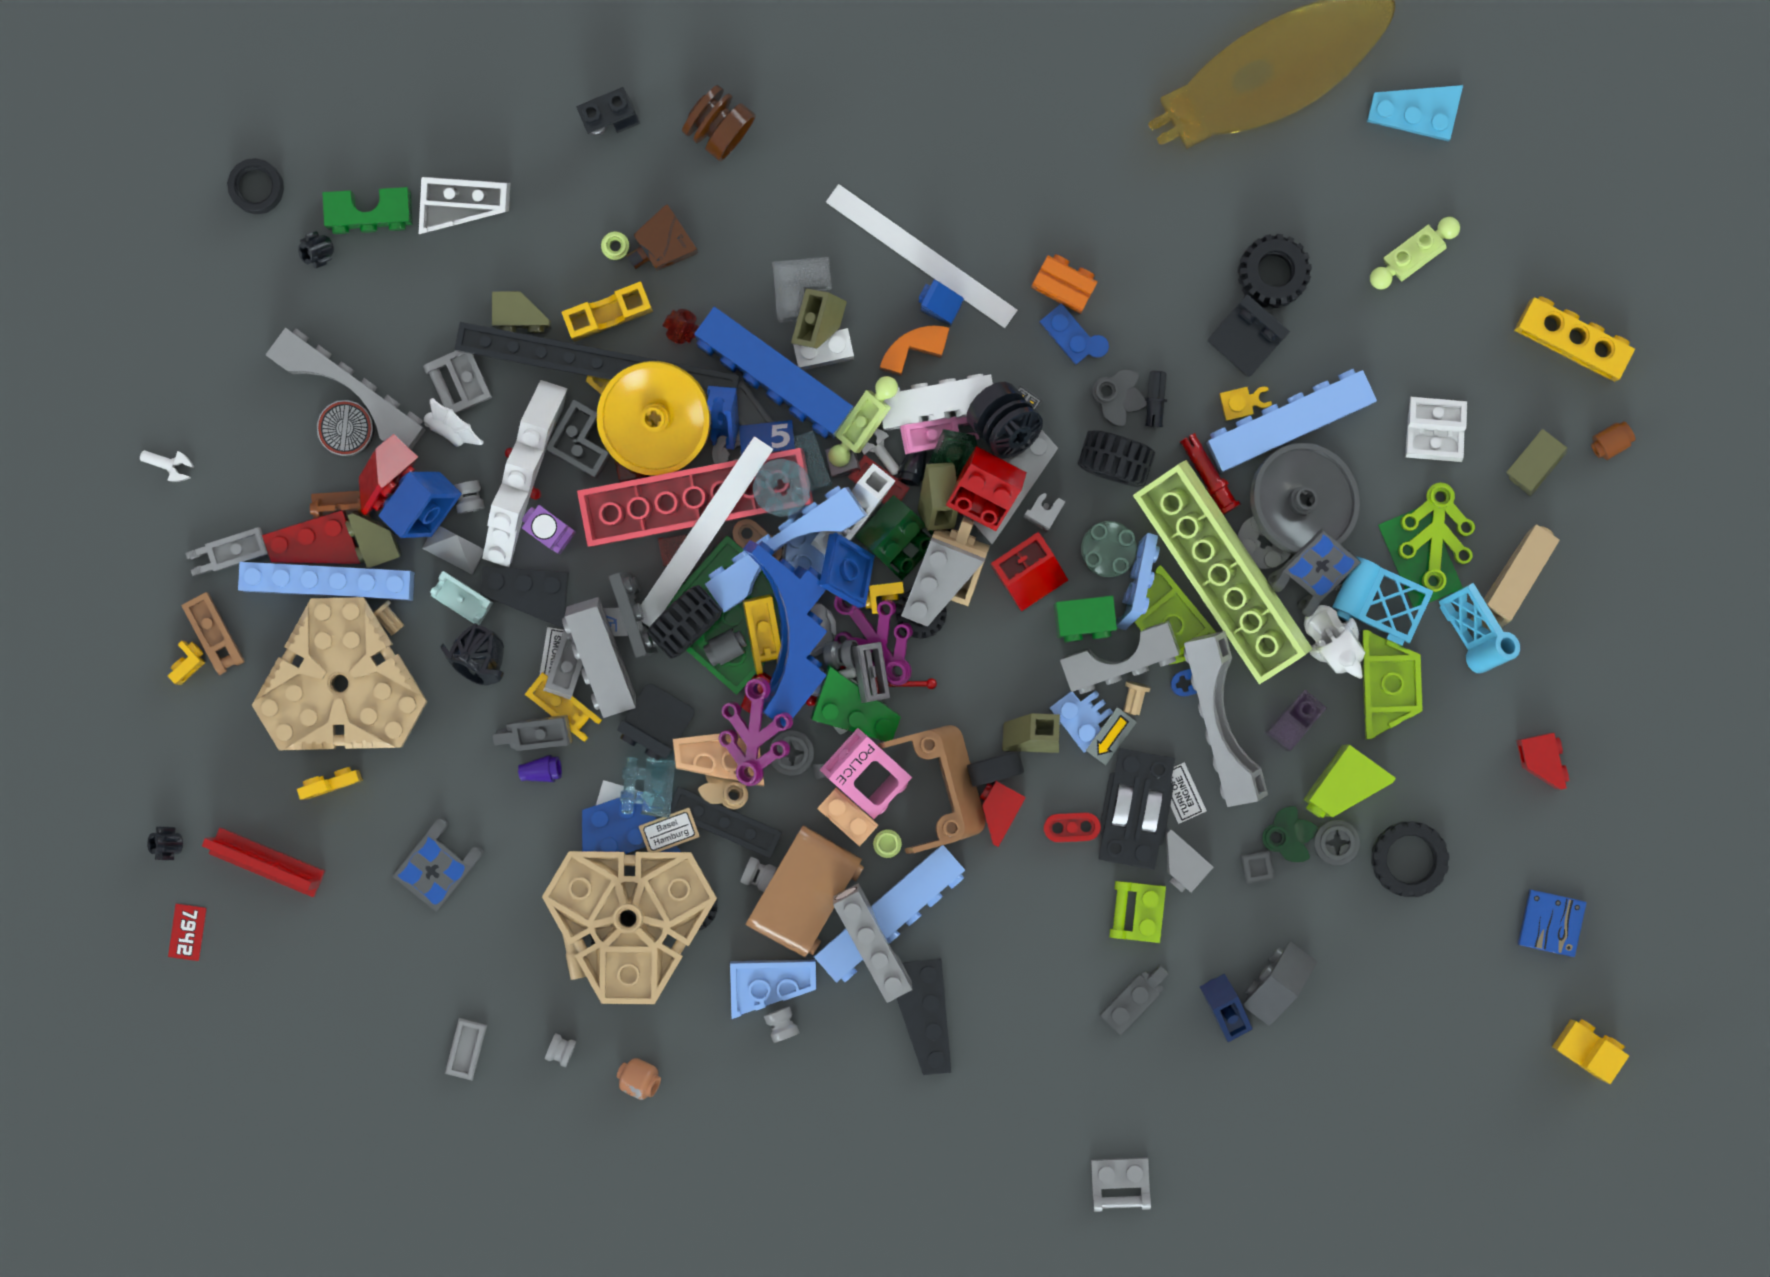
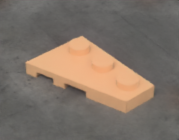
M720 734L672 740L676 769L738 781L736 777L738 764L727 748L719 743ZM726 734V741L731 743V736ZM738 734L737 744L746 755L747 746ZM759 747V750H758V758L761 757V755H760V747ZM749 767V774L751 776H754L753 769ZM764 779L757 785L764 787Z

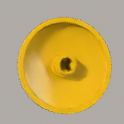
M661 361L636 363L613 377L602 392L597 408V427L600 438L609 454L618 463L631 471L644 475H661L678 471L689 464L701 452L708 439L711 426V411L708 409V399L700 384L682 368Z

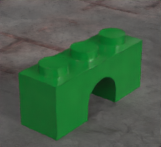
M408 187L379 189V203L370 212L357 210L355 195L351 190L322 192L324 226L328 230H332L333 234H347L349 229L360 228V232L378 231L377 227H389L390 231H401L406 229V225H413L411 191Z

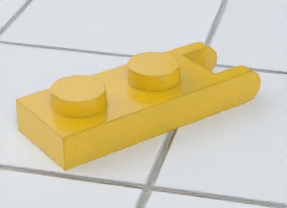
M770 594L742 600L757 675L763 673L761 662L776 659L777 663L781 646L773 599Z
M542 672L525 695L552 717L568 715L571 732L585 742L588 737L580 729L589 718L597 724H600L602 719L574 696L569 700L543 691L548 676Z

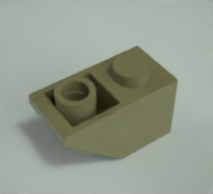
M520 291L492 292V326L495 329L516 332V329H527V333H544V328H551L550 320Z
M953 463L926 464L917 511L928 530L955 528L958 512L946 506L948 498L957 482L955 465Z
M357 511L350 512L347 515L349 520L345 521L347 530L351 537H356L359 547L355 548L357 557L361 564H366L367 569L399 558L402 555L394 532L389 526L359 514Z
M1031 713L1004 722L1002 751L1059 753L1060 714Z

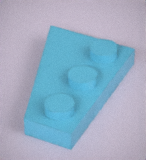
M1463 85L1375 92L1372 97L1367 122L1449 141Z

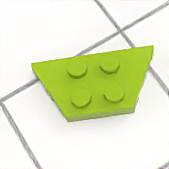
M1159 565L1154 572L1152 586L1147 590L1146 598H1149L1148 609L1134 623L1142 631L1148 627L1170 621L1180 649V654L1175 656L1176 661L1171 663L1175 664L1186 661L1184 657L1185 642L1194 637L1216 633V631L1165 569Z
M1361 630L1362 647L1365 651L1364 658L1362 659L1365 739H1372L1423 711L1421 654L1373 634L1371 631Z

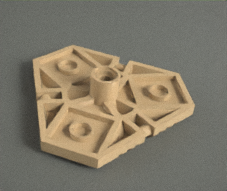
M364 597L311 598L284 646L287 648L282 658L278 657L275 665L252 704L278 750L336 749V746H345V749L401 748L406 742L428 701L400 655L394 654L390 647L393 643ZM381 653L385 661L377 665L373 657ZM296 654L304 658L300 667L292 664ZM341 675L345 676L348 680V687L343 692L337 691L334 687L335 679ZM335 725H344V735H336Z
M569 851L542 896L568 945L573 944L578 954L575 957L601 1004H655L683 957L681 953L685 946L691 944L717 900L692 852H636L635 855H625V852ZM625 866H635V876H625ZM625 910H631L635 913L636 922L633 926H626L622 923L621 914ZM591 934L595 944L587 948L582 938ZM667 935L676 939L672 948L663 943Z

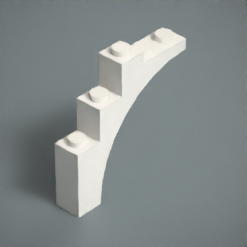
M540 380L521 419L517 441L506 462L502 484L491 505L487 524L489 528L482 559L506 567L510 566L522 518L524 517L541 462L546 452L545 448L563 411L568 388Z

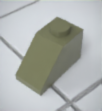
M806 288L791 343L815 349L819 348L839 330L847 301L829 292Z

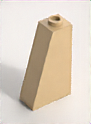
M1536 524L1526 533L1484 597V601L1501 628L1513 619L1560 541L1546 527ZM1482 620V626L1490 630L1486 622Z

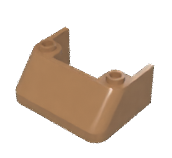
M946 725L876 744L882 749L912 741L914 751L920 758L929 760L938 757L953 813L943 815L937 821V840L904 848L906 854L953 843L977 835L984 829V812L977 786L973 787L967 769L970 761L963 735L957 727Z

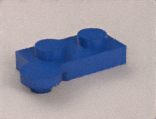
M1062 303L1039 322L1075 365L1088 354L1095 358H1101L1108 352L1109 343L1107 339L1100 335H1094L1090 338Z

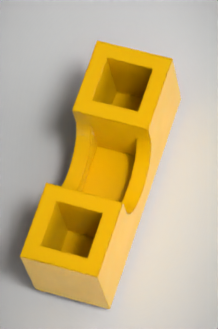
M640 281L614 291L613 295L593 303L585 302L562 311L561 313L571 339L576 342L652 313L653 310L642 282Z

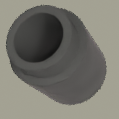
M731 628L708 640V644L703 646V649L713 666L717 664L722 666L744 654L745 650L743 647L747 646V642L740 630L735 632Z

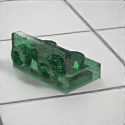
M943 429L928 464L953 463L955 465L957 481L976 446L978 447L975 435Z

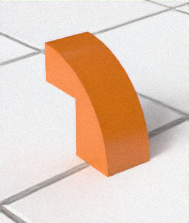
M925 326L907 332L897 339L885 353L880 370L902 376L909 349L942 358L949 328L944 326Z

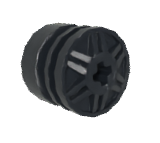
M998 382L986 387L974 398L967 411V422L970 427L984 440L997 457L1003 459L1012 458L1023 453L1039 437L1043 427V419L1040 414L1033 409L1032 405L1025 400L1015 386L1008 382Z

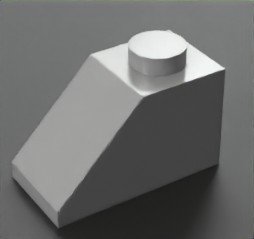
M1168 829L1165 832L1167 872L1173 877L1169 882L1180 892L1186 889L1192 893L1214 867L1174 831Z

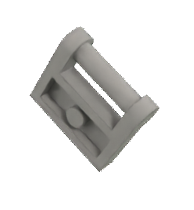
M454 351L423 366L426 374H430L443 406L452 409L455 414L492 398L473 354ZM447 366L462 401L454 403L441 374V368Z
M1148 1157L1091 1160L1094 1212H1102V1209L1142 1207V1210L1151 1209ZM1140 1187L1141 1196L1102 1197L1101 1189Z

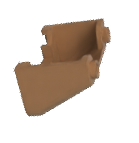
M803 825L745 925L803 957H806L808 953L814 955L821 943V940L817 937L834 909L833 896L844 891L851 879L855 882L857 881L864 868L860 865L862 858Z

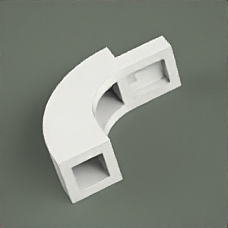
M875 464L871 465L852 490L853 495L867 516L847 530L837 532L850 541L895 483L893 478ZM820 531L811 545L825 555L829 534L836 531Z

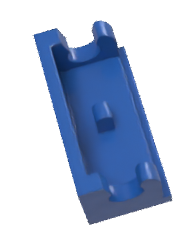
M708 386L707 405L711 411V443L716 445L719 436H726V449L734 450L739 431L736 388Z

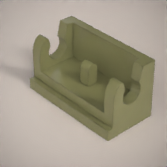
M1542 429L1506 474L1510 476L1509 479L1531 497L1566 455L1567 447Z

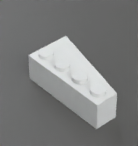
M991 374L967 376V379L958 381L955 378L939 381V384L928 386V383L911 385L910 390L900 391L898 387L896 395L884 401L891 409L882 420L883 431L900 429V426L944 418L950 419L954 416L956 418L967 417L968 408L974 398L986 387L993 384Z

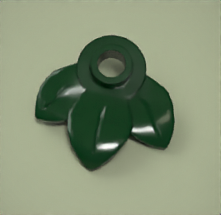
M1296 806L1285 807L1276 814L1274 823L1264 829L1262 841L1267 849L1280 852L1286 860L1304 862L1310 859L1309 852L1304 844L1313 838L1318 831V827L1310 821L1298 819ZM1274 832H1278L1281 835V840L1278 843H1274L1271 840V835Z

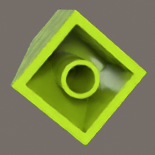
M1342 745L1303 800L1308 803L1306 809L1317 817H1334L1392 784L1396 778L1351 745Z

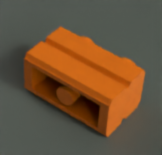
M1055 254L1053 258L1048 255L1031 288L1081 314L1098 281L1093 279L1095 275L1081 267L1078 271L1069 267L1070 262L1060 255Z

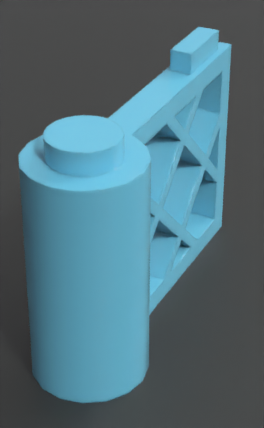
M1355 556L1361 563L1346 576L1332 606L1337 611L1338 618L1344 621H1348L1350 618L1357 619L1388 633L1387 639L1401 646L1404 641L1410 643L1433 591L1385 570L1367 559ZM1383 577L1395 581L1399 592L1383 597L1380 589ZM1400 584L1407 586L1409 588L1402 590ZM1415 590L1424 594L1421 605L1410 609L1404 593ZM1376 592H1378L1380 599L1373 601ZM1400 595L1406 611L1391 616L1385 600ZM1382 603L1387 618L1375 621L1366 617L1370 606ZM1418 610L1415 618L1413 619L1411 612ZM1407 614L1411 623L1408 634L1397 631L1392 619ZM1389 621L1391 627H1388L1382 623Z
M1474 583L1438 601L1441 605L1439 608L1447 621L1452 623L1468 649L1466 662L1472 671L1476 673L1487 672L1519 655L1520 643L1518 639L1510 632H1503ZM1467 593L1474 605L1467 602ZM1451 602L1459 606V613L1455 610ZM1467 612L1474 615V621L1467 618ZM1482 620L1486 622L1490 630L1482 626ZM1467 627L1474 631V639L1467 630Z

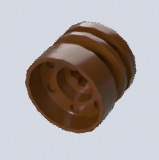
M716 85L707 94L703 95L691 109L688 119L682 128V133L690 136L696 131L693 137L695 143L701 142L707 136L710 137L705 150L721 162L743 139L753 124L756 114L742 103L730 111L728 108L733 99L732 95L728 93L720 100L724 90L719 85Z

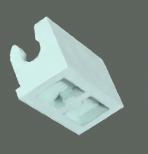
M444 571L440 574L437 585L430 591L433 598L470 622L477 623L478 625L481 624L494 604Z

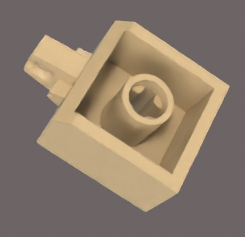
M967 517L963 518L959 531L940 529L935 530L932 536L935 539L985 559L990 545L976 541V537L970 535L975 520ZM984 562L951 599L952 601L969 606Z

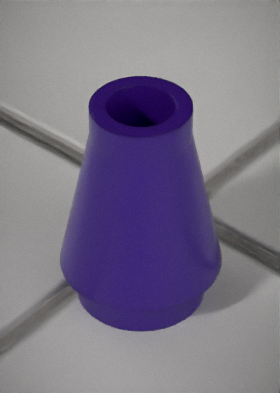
M547 755L525 764H519L518 774L521 781L554 783L556 779H561L562 766L558 756L552 757V755Z

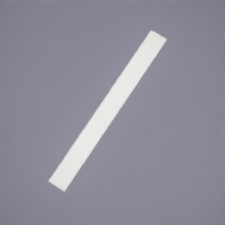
M838 184L827 199V204L932 278L962 296L965 301L1003 328L1008 325L1018 311Z
M755 436L640 605L644 613V619L641 621L649 627L665 611L773 451V448Z

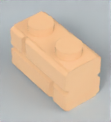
M837 787L817 808L859 847L878 827V824Z

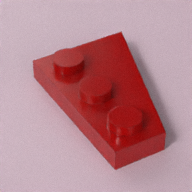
M345 510L332 512L262 535L271 562L361 564L356 554L355 548L357 545L354 537L349 535L345 521L348 520Z

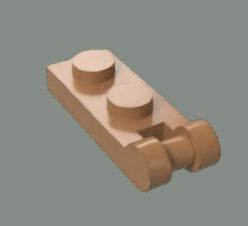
M208 592L181 605L218 675L227 672V668L234 664L238 666L245 662L243 655L237 648ZM226 647L229 655L221 659L217 651Z

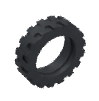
M1411 821L1399 822L1389 826L1378 836L1377 842L1372 848L1371 864L1376 878L1384 888L1400 896L1420 897L1434 891V888L1443 882L1445 873L1447 874L1449 868V852H1447V845L1444 839L1440 837L1436 830L1428 825ZM1404 836L1422 838L1429 844L1433 852V866L1430 873L1424 879L1415 883H1405L1398 880L1391 874L1387 865V854L1390 846L1397 839Z

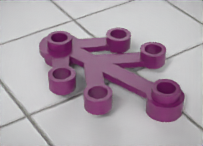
M836 596L834 607L837 612L842 615L849 614L866 639L852 637L849 632L843 631L835 636L834 641L840 644V636H844L847 640H856L858 645L881 642L887 681L893 685L906 683L912 674L911 666L905 660L907 640L912 636L913 629L910 624L905 622L900 623L894 628L896 644L893 655L887 647L890 619L896 611L895 603L887 599L878 604L877 612L879 619L876 632L860 608L854 605L847 606L842 598ZM883 604L889 605L890 613L883 611ZM900 627L907 630V636L900 634ZM895 666H899L902 669V675L895 673Z
M761 677L748 681L745 686V694L752 701L749 727L740 716L741 707L737 702H729L722 707L723 717L731 722L746 744V755L737 744L738 734L732 729L720 733L719 743L727 748L738 764L736 777L740 783L746 786H754L760 783L764 776L763 769L776 759L787 756L790 752L789 744L784 740H779L771 745L770 751L758 758V750L762 744L779 731L787 730L793 725L792 716L789 713L783 712L776 715L773 722L761 730L764 699L770 694L768 681ZM758 684H760V685L762 686V688H763V693H760V692L758 691V689H757V685H758ZM729 706L734 709V715L729 713ZM781 717L786 720V726L780 723ZM726 734L731 736V743L726 741ZM777 745L782 746V754L777 751ZM749 767L753 769L754 776H751L749 774Z

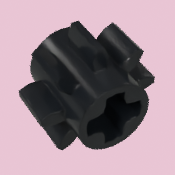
M314 231L306 234L305 238L300 239L301 244L298 247V253L301 260L307 265L313 263L316 269L327 265V261L332 260L331 255L334 252V246L329 237L325 235L319 236L318 232Z
M156 827V833L149 835L147 847L151 854H155V860H174V854L181 853L183 838L180 833H175V827Z

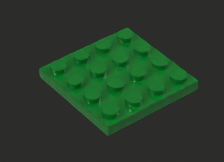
M726 536L680 587L667 608L688 589L700 585L716 602L705 583L711 580L708 575L721 566L725 570L734 564L731 559L744 550L729 536ZM761 570L755 581L752 595L747 599L768 594L772 596L780 637L781 621L777 600L770 582ZM743 601L727 612L722 611L720 618L686 650L736 695L740 693L747 682L756 674ZM731 628L735 632L740 630L747 642V646L743 647L745 653L722 666L720 664L713 666L706 656L703 646L708 644V640Z

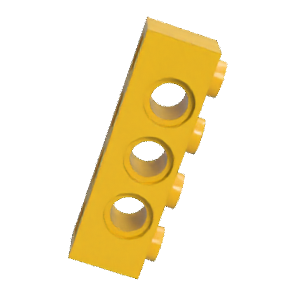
M1539 296L1538 299L1534 297L1529 300L1514 331L1613 382L1621 378L1635 351V348L1629 346L1630 342L1627 339L1615 335L1613 338L1605 334V329L1593 322H1590L1588 325L1578 320L1580 318L1578 314L1567 309L1561 311L1553 307L1555 303L1545 297ZM1546 317H1551L1556 321L1557 328L1555 331L1546 329L1544 325ZM1571 330H1576L1581 334L1582 341L1580 344H1574L1570 340ZM1597 343H1602L1607 348L1605 357H1600L1596 354L1595 345Z

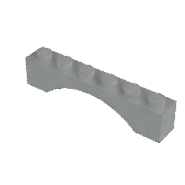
M285 328L266 353L267 357L293 375L311 374L324 376L347 386L360 397L369 409L381 440L385 441L395 434L409 449H413L426 431V429L420 426L423 422L422 419L411 411L407 415L397 409L400 403L387 394L384 399L375 393L378 387L365 378L361 382L352 376L355 371L342 361L336 365L329 360L332 354L320 345H317L314 349L306 342L309 337L295 328L291 332Z
M1222 631L1194 637L1184 643V657L1187 663L1190 664L1192 672L1191 683L1198 694V709L1205 721L1206 740L1212 747L1214 755L1213 766L1215 771L1218 772L1221 781V796L1226 800L1227 807L1258 802L1268 795L1262 769L1240 747L1226 718L1224 683L1232 660L1226 632Z

